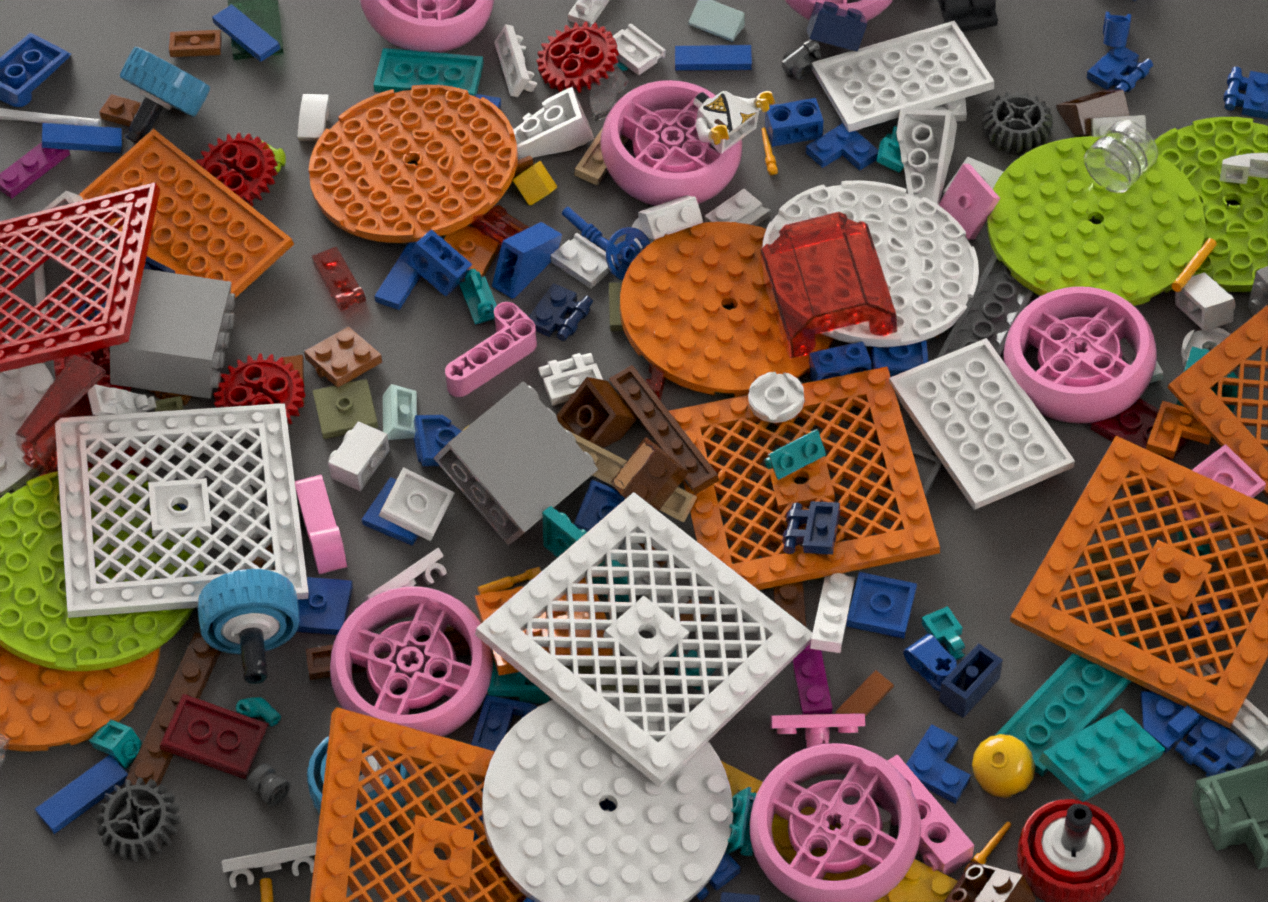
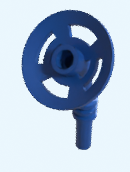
M566 207L562 211V215L582 232L581 236L606 251V262L611 273L622 281L627 268H629L632 261L640 253L639 245L634 239L637 238L642 249L650 244L648 237L641 230L633 227L619 229L611 236L610 240H607L603 237L601 231L594 227L593 224L585 222L570 207ZM626 234L625 241H621L616 246L614 242L620 236Z

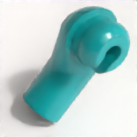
M261 697L241 699L235 707L237 713L251 718L262 717L270 726H275L281 720V715Z

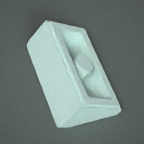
M698 0L688 25L733 42L745 26V14L713 0Z
M391 384L383 394V432L388 435V440L414 438L416 432L413 421L415 415H417L416 391Z

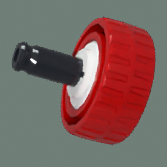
M1076 799L1056 800L1038 808L1026 820L1018 842L1017 866L1031 891L1045 902H1100L1113 891L1114 886L1119 880L1125 856L1124 838L1111 816L1096 805Z

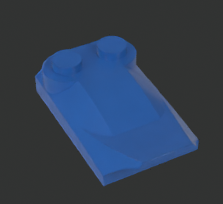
M29 33L0 57V100L14 107L27 105L32 100L31 92L70 57L71 53Z

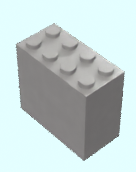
M144 269L129 342L110 346V384L211 399L213 388H218L220 382V372H218V369L224 366L225 352H222L224 348L228 349L230 332H227V330L233 329L235 313H231L230 310L234 309L235 294L231 293V282Z
M524 381L448 442L434 457L436 462L508 546L543 517V511L550 506L554 508L598 470L592 456L582 451L577 445L574 435L560 425L556 414L550 408H546L543 405L535 389L527 386Z

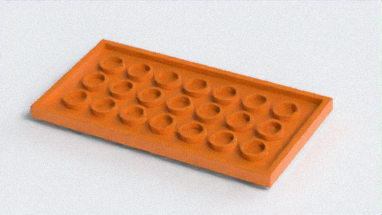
M155 129L151 130L79 194L83 200L156 182L160 188V195L147 257L175 271V274L231 282V293L235 294V298L294 245L291 237ZM120 218L112 219V220H111L109 223H107V224H109L110 226H112V225H113L115 222H117ZM123 225L118 229L120 232H122Z

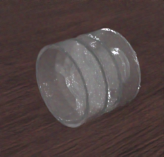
M1119 120L1085 152L1084 163L1090 176L1101 187L1110 192L1123 193L1156 162L1158 150L1153 138L1144 128L1132 121Z

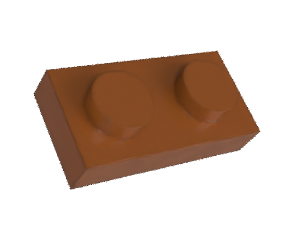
M221 30L170 32V57L221 55Z
M111 94L99 111L101 119L129 127L141 102Z

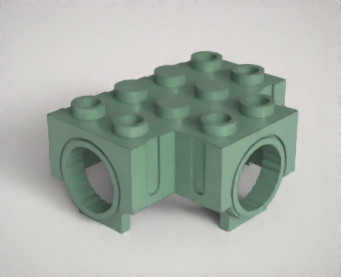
M1268 760L1196 780L1191 798L1216 851L1225 849L1233 844L1246 843L1249 851L1254 856L1257 868L1268 867Z

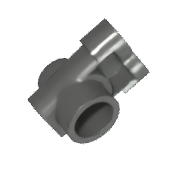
M809 39L797 50L791 49L785 53L782 68L788 76L793 74L797 79H802L811 72L812 62L821 58L818 51L820 47L817 41Z

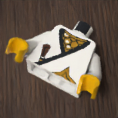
M727 91L720 92L712 99L704 92L699 93L693 101V104L699 108L695 124L699 140L711 143L722 154L756 129L759 111L767 112L770 109L769 105L775 104L772 92L765 91L760 93L757 98L751 99L734 96Z

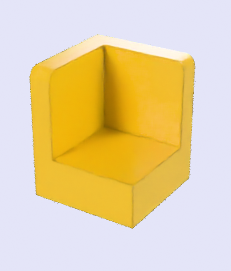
M541 161L513 179V182L529 205H533L557 188L556 183Z

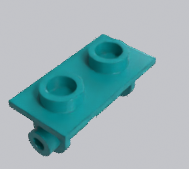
M475 269L468 270L465 282H461L459 285L474 323L479 324L495 319L494 309L497 305L486 277H481L480 272Z
M816 429L768 454V458L764 459L765 465L768 469L773 468L777 480L826 456L819 431Z
M752 787L741 790L732 798L733 809L731 808V812L733 813L732 824L729 825V828L732 829L726 848L727 854L741 849L740 853L742 855H753L749 824L757 793H751Z

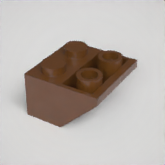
M972 861L944 902H1035L1036 899L1023 875Z

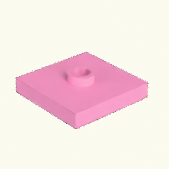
M963 164L940 201L939 206L958 221L966 231L967 239L973 240L976 239L987 221V216L992 213L1000 197L970 164Z

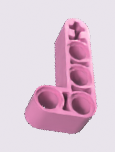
M502 302L495 307L494 316L497 333L446 366L445 375L449 394L455 397L468 395L536 349L535 324L514 303Z
M322 475L295 481L296 495L318 573L323 574L346 568L347 562L339 528L336 526Z

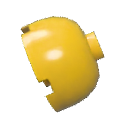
M999 734L990 736L979 744L974 752L972 768L975 779L984 791L992 796L1008 798L1028 788L1034 778L1035 762L1031 751L1024 742L1011 735Z

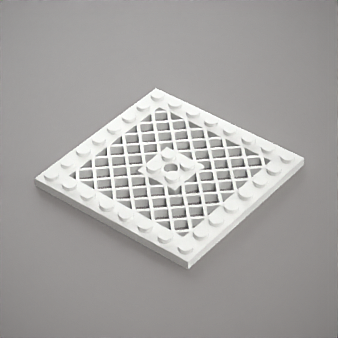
M285 403L55 418L68 618L197 608L198 597L202 589L210 581L223 574L244 569H264L279 573L292 582L296 590L297 599H308V584ZM244 438L253 443L248 449L239 444ZM216 440L225 445L220 451L210 446ZM187 442L196 447L191 453L182 449ZM158 444L167 449L161 455L153 451ZM129 446L138 451L132 457L124 453ZM100 448L108 452L103 459L94 454ZM259 449H261L262 459L254 455ZM231 451L240 455L235 462L226 457ZM202 453L211 457L206 464L197 459ZM174 454L182 459L177 466L168 461ZM145 456L153 461L148 468L139 463ZM116 458L124 463L118 470L110 465ZM87 461L95 465L89 472ZM247 461L256 466L250 473L242 468ZM218 463L227 468L221 475L213 470ZM189 465L198 470L192 477L184 472ZM160 467L169 472L163 479L155 474ZM131 469L140 474L134 481L125 476ZM102 471L111 476L104 483L96 478ZM262 472L264 473L265 483L257 478ZM234 474L243 479L238 485L228 480ZM205 476L214 481L209 487H207V478H204ZM146 480L150 481L148 482V491L141 487ZM117 482L126 487L120 494L112 489ZM89 484L97 489L91 495L89 493ZM250 484L259 490L253 496L244 491ZM221 486L230 492L224 498L215 493ZM133 493L142 498L137 504H133L127 499ZM103 495L112 499L106 507L98 502ZM265 495L267 498V506L260 502V500ZM237 497L245 502L240 509L231 504ZM209 500L216 504V506L211 511L209 507ZM149 503L151 515L143 511ZM179 503L187 506L183 511H176L172 507ZM119 506L128 510L122 518L114 513ZM91 508L98 512V514L92 520ZM252 508L261 513L256 520L247 515ZM223 510L232 515L227 522L217 517ZM134 517L144 521L138 529L129 523ZM106 518L114 523L108 531L99 526ZM268 519L270 524V530L263 526V524ZM239 521L248 526L243 533L234 528ZM211 523L219 528L213 535L210 534ZM151 527L152 537H156L154 540L145 535ZM121 530L130 534L124 542L115 537ZM92 532L100 536L94 544ZM255 532L264 537L259 544L250 539ZM226 534L235 539L230 546L220 541ZM196 536L205 541L200 548L190 543ZM167 538L176 544L170 551L161 546ZM137 541L146 546L140 553L131 548ZM107 543L117 548L110 555L101 550ZM271 543L273 554L266 550ZM242 545L251 550L246 557L236 552ZM212 547L221 552L216 559L206 554ZM183 549L192 555L186 562L177 557ZM153 552L162 557L156 564L147 559ZM123 554L133 559L126 566L117 561ZM94 556L102 561L97 568H95ZM258 556L267 561L262 568L252 563ZM228 558L238 564L232 571L222 565ZM199 560L208 566L202 573L193 568ZM169 563L179 568L172 575L163 570ZM139 565L148 570L142 578L133 572ZM109 567L118 572L112 580L103 575Z
M634 492L481 623L475 631V635L658 787H661L800 654L811 643L813 634ZM624 543L625 550H617ZM631 543H645V550H631ZM605 560V567L598 566ZM611 560H626V567H612ZM632 560H646L647 568L633 567ZM653 561H667L668 568H654ZM584 577L586 578V584H577ZM592 577H606L607 584H592ZM613 577H628V585L613 584ZM634 578H648L649 585H634ZM655 578H669V586L655 585ZM675 578L689 579L690 586H676ZM566 594V601H558ZM572 594H587V601H573ZM593 594H608V602H594ZM614 595H629V602H615ZM635 595H650V600L643 596L636 602ZM656 596H671V603H657ZM677 596H691L692 604L678 603ZM698 596L712 597L713 604H699ZM546 611V619L538 618ZM552 611H567L568 619H553ZM574 612H588L589 619H574ZM595 612H609L610 620H595ZM616 612L624 613L618 619L616 618ZM666 613H672L673 618H671V617H670L668 614H666ZM679 614H693L694 621H680ZM700 614H714L715 622H701ZM721 614L735 615L736 622H722ZM532 629H547L548 637L533 636ZM554 629H569V637H554ZM575 629L590 630V637H576ZM596 630H605L603 638H597ZM646 630L651 632L654 637L645 639L640 636L639 632ZM689 632H695L696 639H688ZM702 632H716L717 640H703ZM723 632L737 633L738 640H724ZM744 633H758L759 641L745 640ZM542 647H549V653ZM555 647H570V655H555ZM576 648H591L592 656H578ZM598 648H613V656H598ZM683 649L697 650L698 658L684 657ZM619 650L626 656H620ZM676 650L677 657H668ZM704 650H718L719 658H705ZM725 650H739L740 658H726ZM746 651H755L747 658ZM565 666H571L572 672ZM578 666H593V674H578ZM599 666H614L615 675L600 674ZM621 667H636V675H622ZM657 667V675H643V670L650 674ZM664 667H677L679 676L664 675ZM685 668H699L700 676H686ZM706 668H720L721 676H707ZM727 668H737L728 676ZM587 684H594L595 691ZM601 685H616V693H602ZM623 685H637L638 693H623ZM644 685H658L659 694H645ZM666 686H680L681 694H666ZM687 686H701L702 694H688ZM708 686H718L709 694ZM610 703H617L618 709ZM624 704H639L640 712H625ZM646 704H660L661 712H646ZM667 704H682L683 713H668ZM689 704L697 705L691 712L689 711ZM633 722H641V728ZM648 723H662L663 731H648ZM669 723H678V724L670 731Z

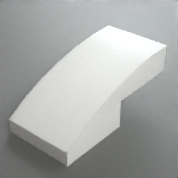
M303 94L297 134L299 141H318L325 131L326 121H328L329 95Z
M1268 153L1243 154L1224 159L1220 181L1247 184L1248 176L1268 178Z

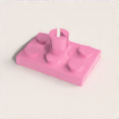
M1226 444L1192 470L1251 498L1258 495L1266 486V483ZM1167 496L1160 498L1166 506L1171 505ZM1176 498L1178 503L1185 502L1181 499ZM1194 509L1182 511L1185 521L1198 518ZM1203 510L1205 516L1211 514V513H1209V512ZM1222 522L1209 524L1211 531ZM1201 526L1190 529L1198 537L1205 535Z
M865 714L770 715V728H777V734H797L796 728H805L807 748L829 744V727H838V733H858V726H865Z

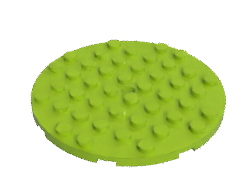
M1214 117L1196 120L1190 126L1179 130L1176 128L1169 130L1146 147V149L1157 153L1176 166L1187 177L1199 195L1205 215L1203 244L1208 238H1212L1216 241V247L1193 276L1205 272L1227 292L1252 291L1256 271L1268 266V178L1248 176L1247 184L1220 181L1224 159L1243 154L1268 153V126L1253 123L1254 119ZM1236 200L1240 205L1227 206L1226 201Z
M1088 136L1062 139L1044 144L1022 155L997 180L993 190L1000 197V200L992 213L987 216L988 237L997 259L1000 262L1002 261L1011 271V276L1032 292L1043 296L1063 288L1093 287L1112 292L1124 298L1133 306L1149 302L1151 297L1163 291L1169 292L1172 289L1173 282L1201 249L1205 234V215L1199 195L1187 177L1176 166L1157 153L1142 146L1105 137ZM1095 216V219L1100 220L1102 223L1093 224L1089 220Z
M58 471L31 479L26 482V486L12 494L8 492L0 498V645L7 651L26 661L52 669L65 671L108 669L130 663L155 651L172 638L190 617L194 608L68 618ZM101 472L96 478L104 483L111 476ZM125 475L132 481H134L137 478L134 475ZM145 481V482L141 485V487H143V488L146 489L147 491H148V481ZM119 482L112 487L119 494L126 488ZM89 484V493L91 495L97 489ZM133 493L127 499L133 504H137L142 498ZM103 495L98 500L105 507L112 501L106 495ZM150 503L143 509L149 515H151ZM176 504L172 507L176 511H182ZM119 506L114 511L121 518L128 512L122 506ZM91 508L92 520L98 514V512ZM134 517L129 523L138 529L144 521ZM106 518L99 526L108 531L114 523ZM151 527L145 535L154 540L156 537H152ZM124 530L115 535L122 542L130 536ZM92 532L94 544L100 536ZM198 536L190 542L197 548L202 546ZM168 538L161 544V546L169 551L176 545ZM140 541L131 546L138 553L146 547ZM107 543L101 550L110 555L117 548ZM184 549L177 555L184 562L192 556ZM156 552L151 553L147 557L154 564L162 558ZM123 554L117 561L126 566L133 559ZM94 556L95 568H97L102 561ZM199 560L193 568L202 573L204 571V563ZM171 563L163 568L170 575L179 569ZM139 565L133 572L142 578L148 570ZM111 567L103 573L110 580L118 574Z

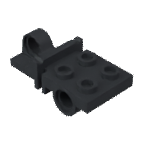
M938 0L944 22L955 21L962 32L993 27L998 24V17L995 11L996 0Z

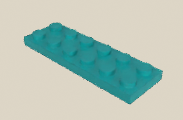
M1117 627L1120 637L1129 635ZM1110 628L1101 630L1112 635ZM1137 642L1129 643V644H1131V645H1133V646L1139 648ZM1073 653L995 735H1011L1024 742L1032 753L1035 762V772L1043 777L1049 770L1039 761L1042 752L1092 725L1132 681Z

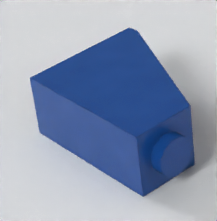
M540 222L503 240L492 287L512 299L515 298L551 263V255L559 248L562 234Z

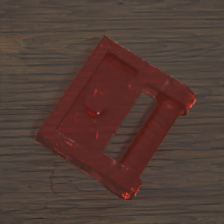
M500 205L492 207L485 214L473 216L472 223H470L483 235L491 237L500 245H502L503 240L530 228L508 214L507 210Z

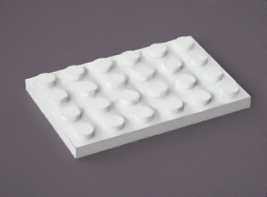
M955 21L858 49V52L849 51L812 62L814 75L848 132L899 118L900 109L925 110L994 89L993 78Z
M987 338L889 378V383L893 387L896 397L974 510L1074 468L1075 460L1026 392L1016 382L1010 370Z

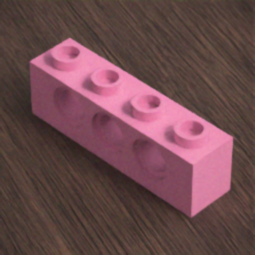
M898 754L887 760L903 775L916 798L920 816L923 818L921 820V837L918 851L922 854L924 863L932 867L933 871L937 870L948 876L971 861L974 851V844ZM879 789L873 798L874 802H878L884 810L888 811L891 814V824L899 827L894 805L885 793ZM938 838L943 842L934 843L930 839Z

